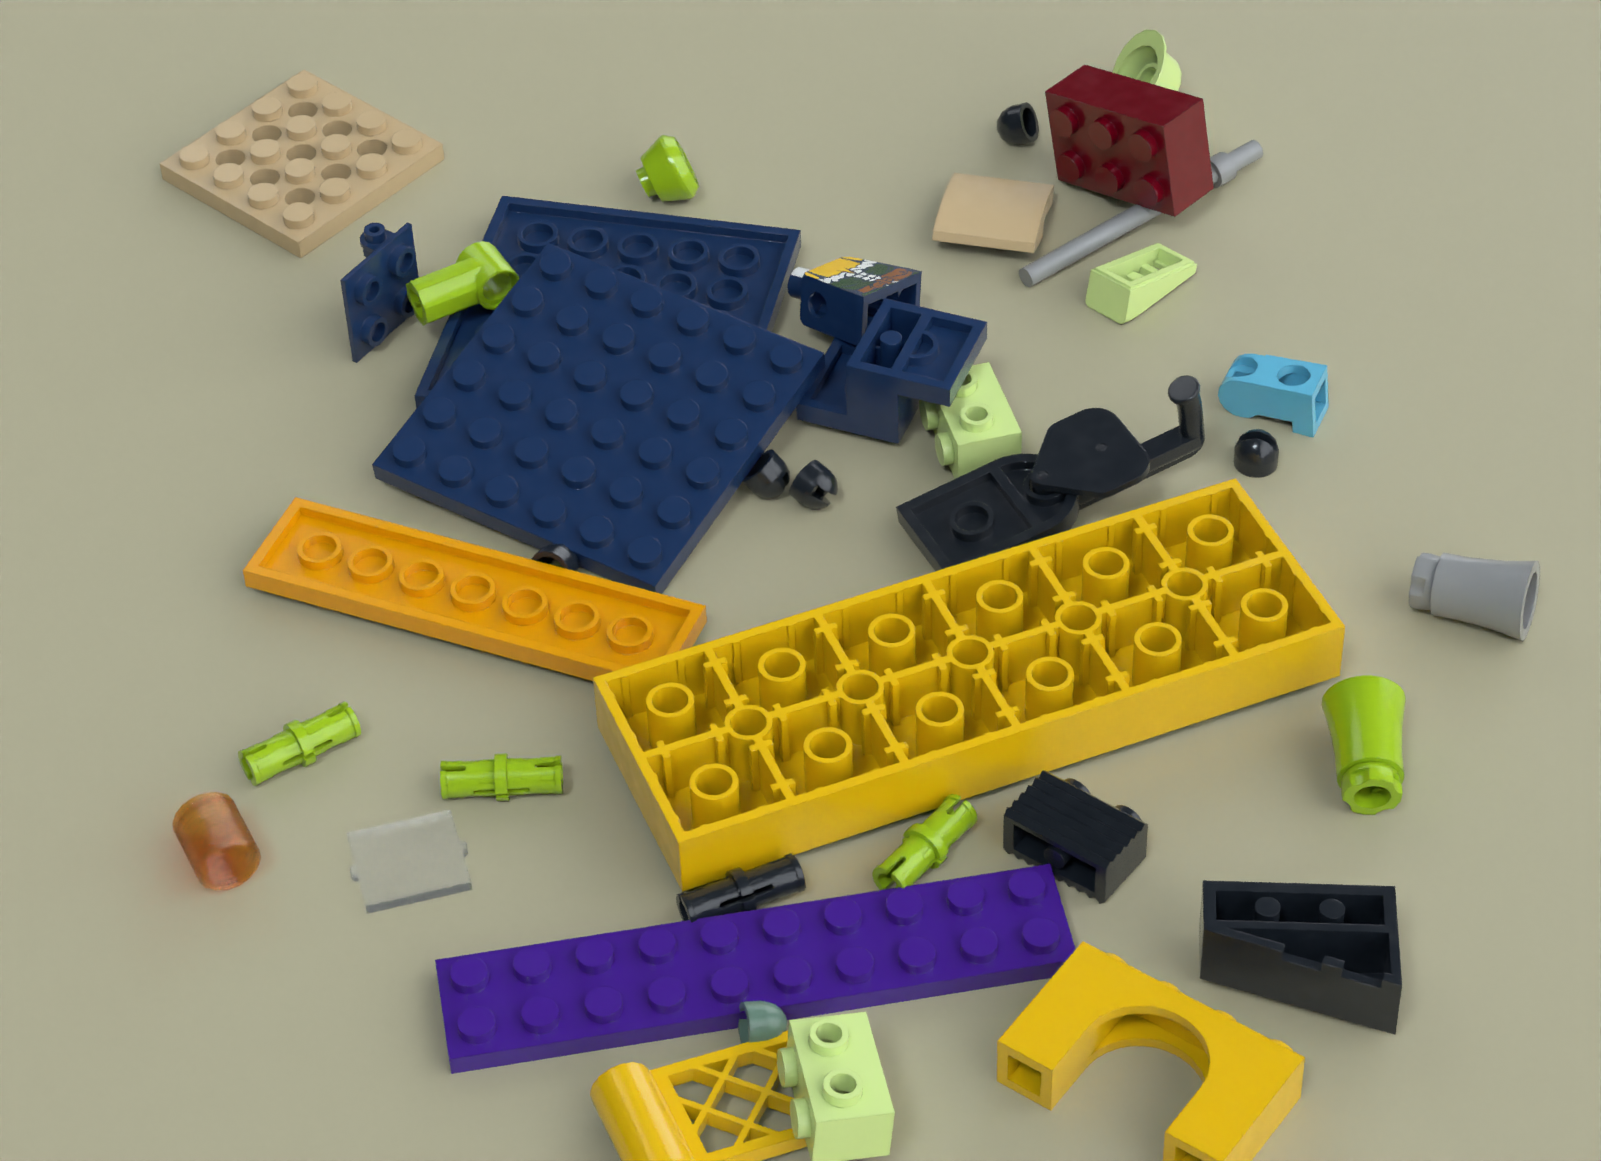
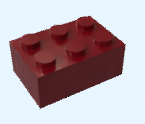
M1085 64L1045 91L1058 180L1176 217L1214 189L1203 98Z

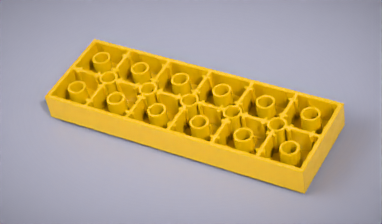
M1235 478L593 677L597 725L683 892L726 878V871L737 867L747 871L783 858L784 855L789 853L796 855L936 809L950 794H957L961 796L960 800L1039 775L1042 770L1049 772L1338 677L1341 670L1345 625Z

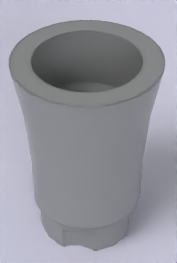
M1421 553L1416 558L1411 575L1409 605L1416 609L1431 610V614L1479 625L1523 641L1528 634L1535 612L1540 582L1539 561H1503L1472 558L1443 553L1441 556Z

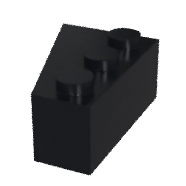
M1203 880L1199 922L1200 979L1394 1035L1396 1034L1402 991V975L1395 886Z

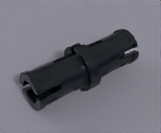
M789 853L784 855L783 858L747 871H743L740 867L726 871L725 879L687 893H679L676 896V902L682 921L690 920L692 923L699 918L757 910L759 905L797 891H805L806 883L797 858L794 854Z

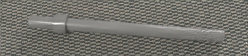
M1251 140L1229 153L1219 152L1210 157L1214 188H1218L1233 180L1238 170L1262 158L1263 149L1259 142ZM1134 205L1019 270L1020 279L1025 286L1032 287L1162 213L1140 205Z

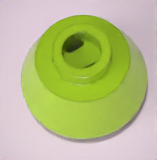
M660 136L640 157L643 167L637 169L636 173L642 187L649 198L657 194L662 202L693 198L699 188V183L683 148L675 137Z

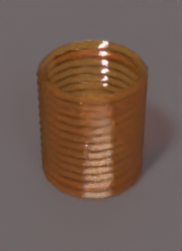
M205 792L189 799L176 812L172 823L174 833L196 877L205 888L215 891L228 890L241 885L251 878L261 861L260 849L239 813L234 800L229 795L221 792Z

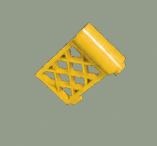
M788 1030L770 1040L742 1043L649 1070L641 1063L629 1062L614 1066L601 1074L592 1085L590 1097L620 1160L762 1161L807 1147L805 1138L795 1139L792 1128L779 1132L758 1124L767 1107L790 1115V1101L794 1098L776 1092L780 1083L777 1068V1051L779 1048H787ZM749 1064H755L773 1071L765 1087L733 1077L737 1068ZM694 1081L713 1089L705 1104L702 1105L678 1096L674 1086ZM724 1092L756 1103L747 1120L716 1110ZM706 1125L738 1136L733 1146L709 1153L706 1152L700 1140Z

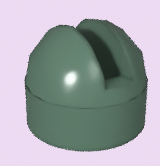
M761 1000L740 1003V1012L745 1011L747 1019H739L738 1023L741 1044L770 1040L786 1031L787 1018L782 1009L775 1004Z

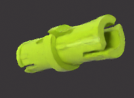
M343 701L326 710V712L301 723L298 720H293L284 724L282 732L273 735V737L238 751L239 762L248 780H251L253 786H257L261 782L274 777V775L299 764L307 767L315 763L317 755L326 752V750L359 737L361 735V727L351 706L348 707V703Z
M507 753L495 754L494 759L441 761L442 799L496 796V801H509V796L563 794V763L561 755L522 759L508 758Z
M950 794L922 824L915 823L911 825L903 834V843L882 864L874 868L872 877L876 886L880 890H885L895 882L896 886L894 888L901 887L904 889L906 886L913 885L929 868H939L947 859L948 849L977 822V813L970 802L965 800L954 811L953 808L960 802L961 796Z

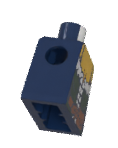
M840 257L812 270L797 267L789 277L787 288L792 298L801 300L800 320L804 326L857 346L884 298L920 306L922 271L855 257Z

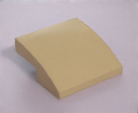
M954 173L947 185L938 210L932 240L1034 253L1043 237L1044 218L1053 203L1054 185Z

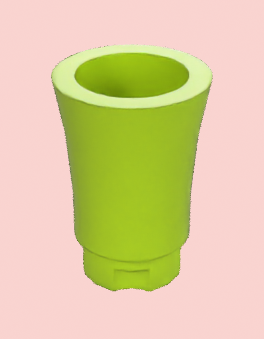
M1361 675L1346 678L1332 685L1324 693L1321 701L1322 710L1331 735L1337 783L1341 788L1342 800L1350 805L1351 811L1363 815H1376L1382 810L1394 809L1401 802L1403 793L1402 725L1406 697L1403 689L1397 683L1384 677Z

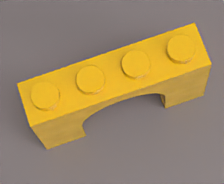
M1082 941L997 1040V1082L1050 1111L1094 1060L1110 1051L1125 1047L1144 1046L1167 1051L1184 1060L1195 1070L1203 1084L1166 1129L1163 1161H1252L1301 1098L1304 1056L1293 1051L1284 1042L1270 1039L1237 1022L1230 1014L1222 1010H1214L1185 995L1173 984L1159 981L1128 965L1119 956L1113 953H1105Z

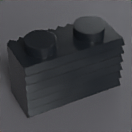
M1042 770L1039 778L1035 777L1033 784L1028 785L1025 793L1021 792L1018 800H1014L1012 806L1007 807L1003 820V848L1007 854L1013 853L1018 860L1024 859L1028 865L1050 864L1053 875L1058 882L1064 880L1068 887L1074 886L1078 892H1085L1089 898L1095 897L1100 904L1105 903L1145 859L1148 824L1143 822L1139 815L1131 808L1124 805L1114 807L1091 795L1086 786L1072 778L1063 780Z

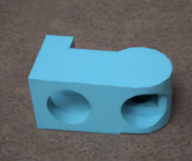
M1242 354L1233 361L1219 387V401L1233 415L1243 418L1261 415L1292 422L1294 433L1313 438L1329 408L1327 365L1272 355Z

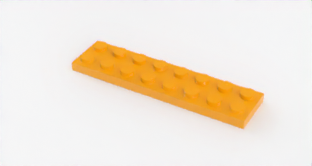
M297 497L294 498L243 569L246 587L593 681V677L693 647L707 622L706 605Z

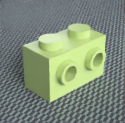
M989 362L972 365L950 407L919 400L922 424L926 431L933 429L935 433V449L941 466L949 465L954 479L999 458L1021 454L1022 431Z
M858 1012L789 1020L787 1048H779L777 1051L778 1075L782 1088L792 1087L794 1099L790 1101L792 1130L795 1139L805 1138L810 1160L846 1161L890 1155L895 1111L867 1013Z

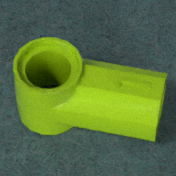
M481 241L466 247L459 254L455 264L411 280L410 283L406 284V289L415 316L422 325H426L479 303L486 309L495 310L520 278L494 245L490 242Z

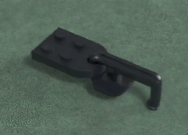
M1189 375L1180 376L1170 384L1168 397L1177 405L1179 426L1141 444L1113 412L1103 408L1084 409L1052 424L1046 432L1038 454H1014L999 458L896 506L898 522L935 571L1070 530L1078 517L1079 510L1104 498L1111 497L1150 476L1192 457L1202 448L1205 441L1202 401L1199 393L1200 384L1196 378Z

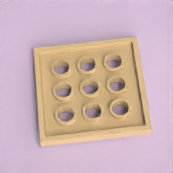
M302 70L161 162L160 168L162 179L297 257L302 258L443 161L444 151L441 142L316 75Z

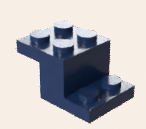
M884 298L857 346L834 338L824 355L825 368L796 407L797 420L899 444L919 408V400L948 407L951 406L987 340V322Z

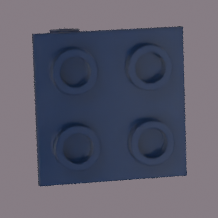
M408 222L396 233L386 230L381 223L366 225L364 232L360 235V245L366 258L340 280L352 361L358 363L373 348L379 346L390 333L407 318L415 314L408 299L406 289L407 283L419 278L412 224Z

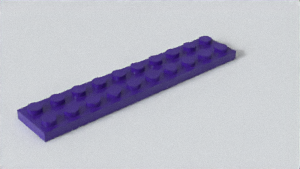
M1045 864L906 886L904 889L898 887L699 918L692 923L690 920L443 958L435 960L450 1069L451 1074L736 1029L738 1028L739 1019H747L746 1012H740L739 1008L740 1003L745 1001L761 1000L773 1003L782 1009L787 1020L1048 979L1052 978L1076 948L1051 865Z

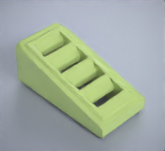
M1156 243L1091 269L1085 299L1086 305L1119 324L1126 323L1143 313L1194 275L1197 264L1166 246Z

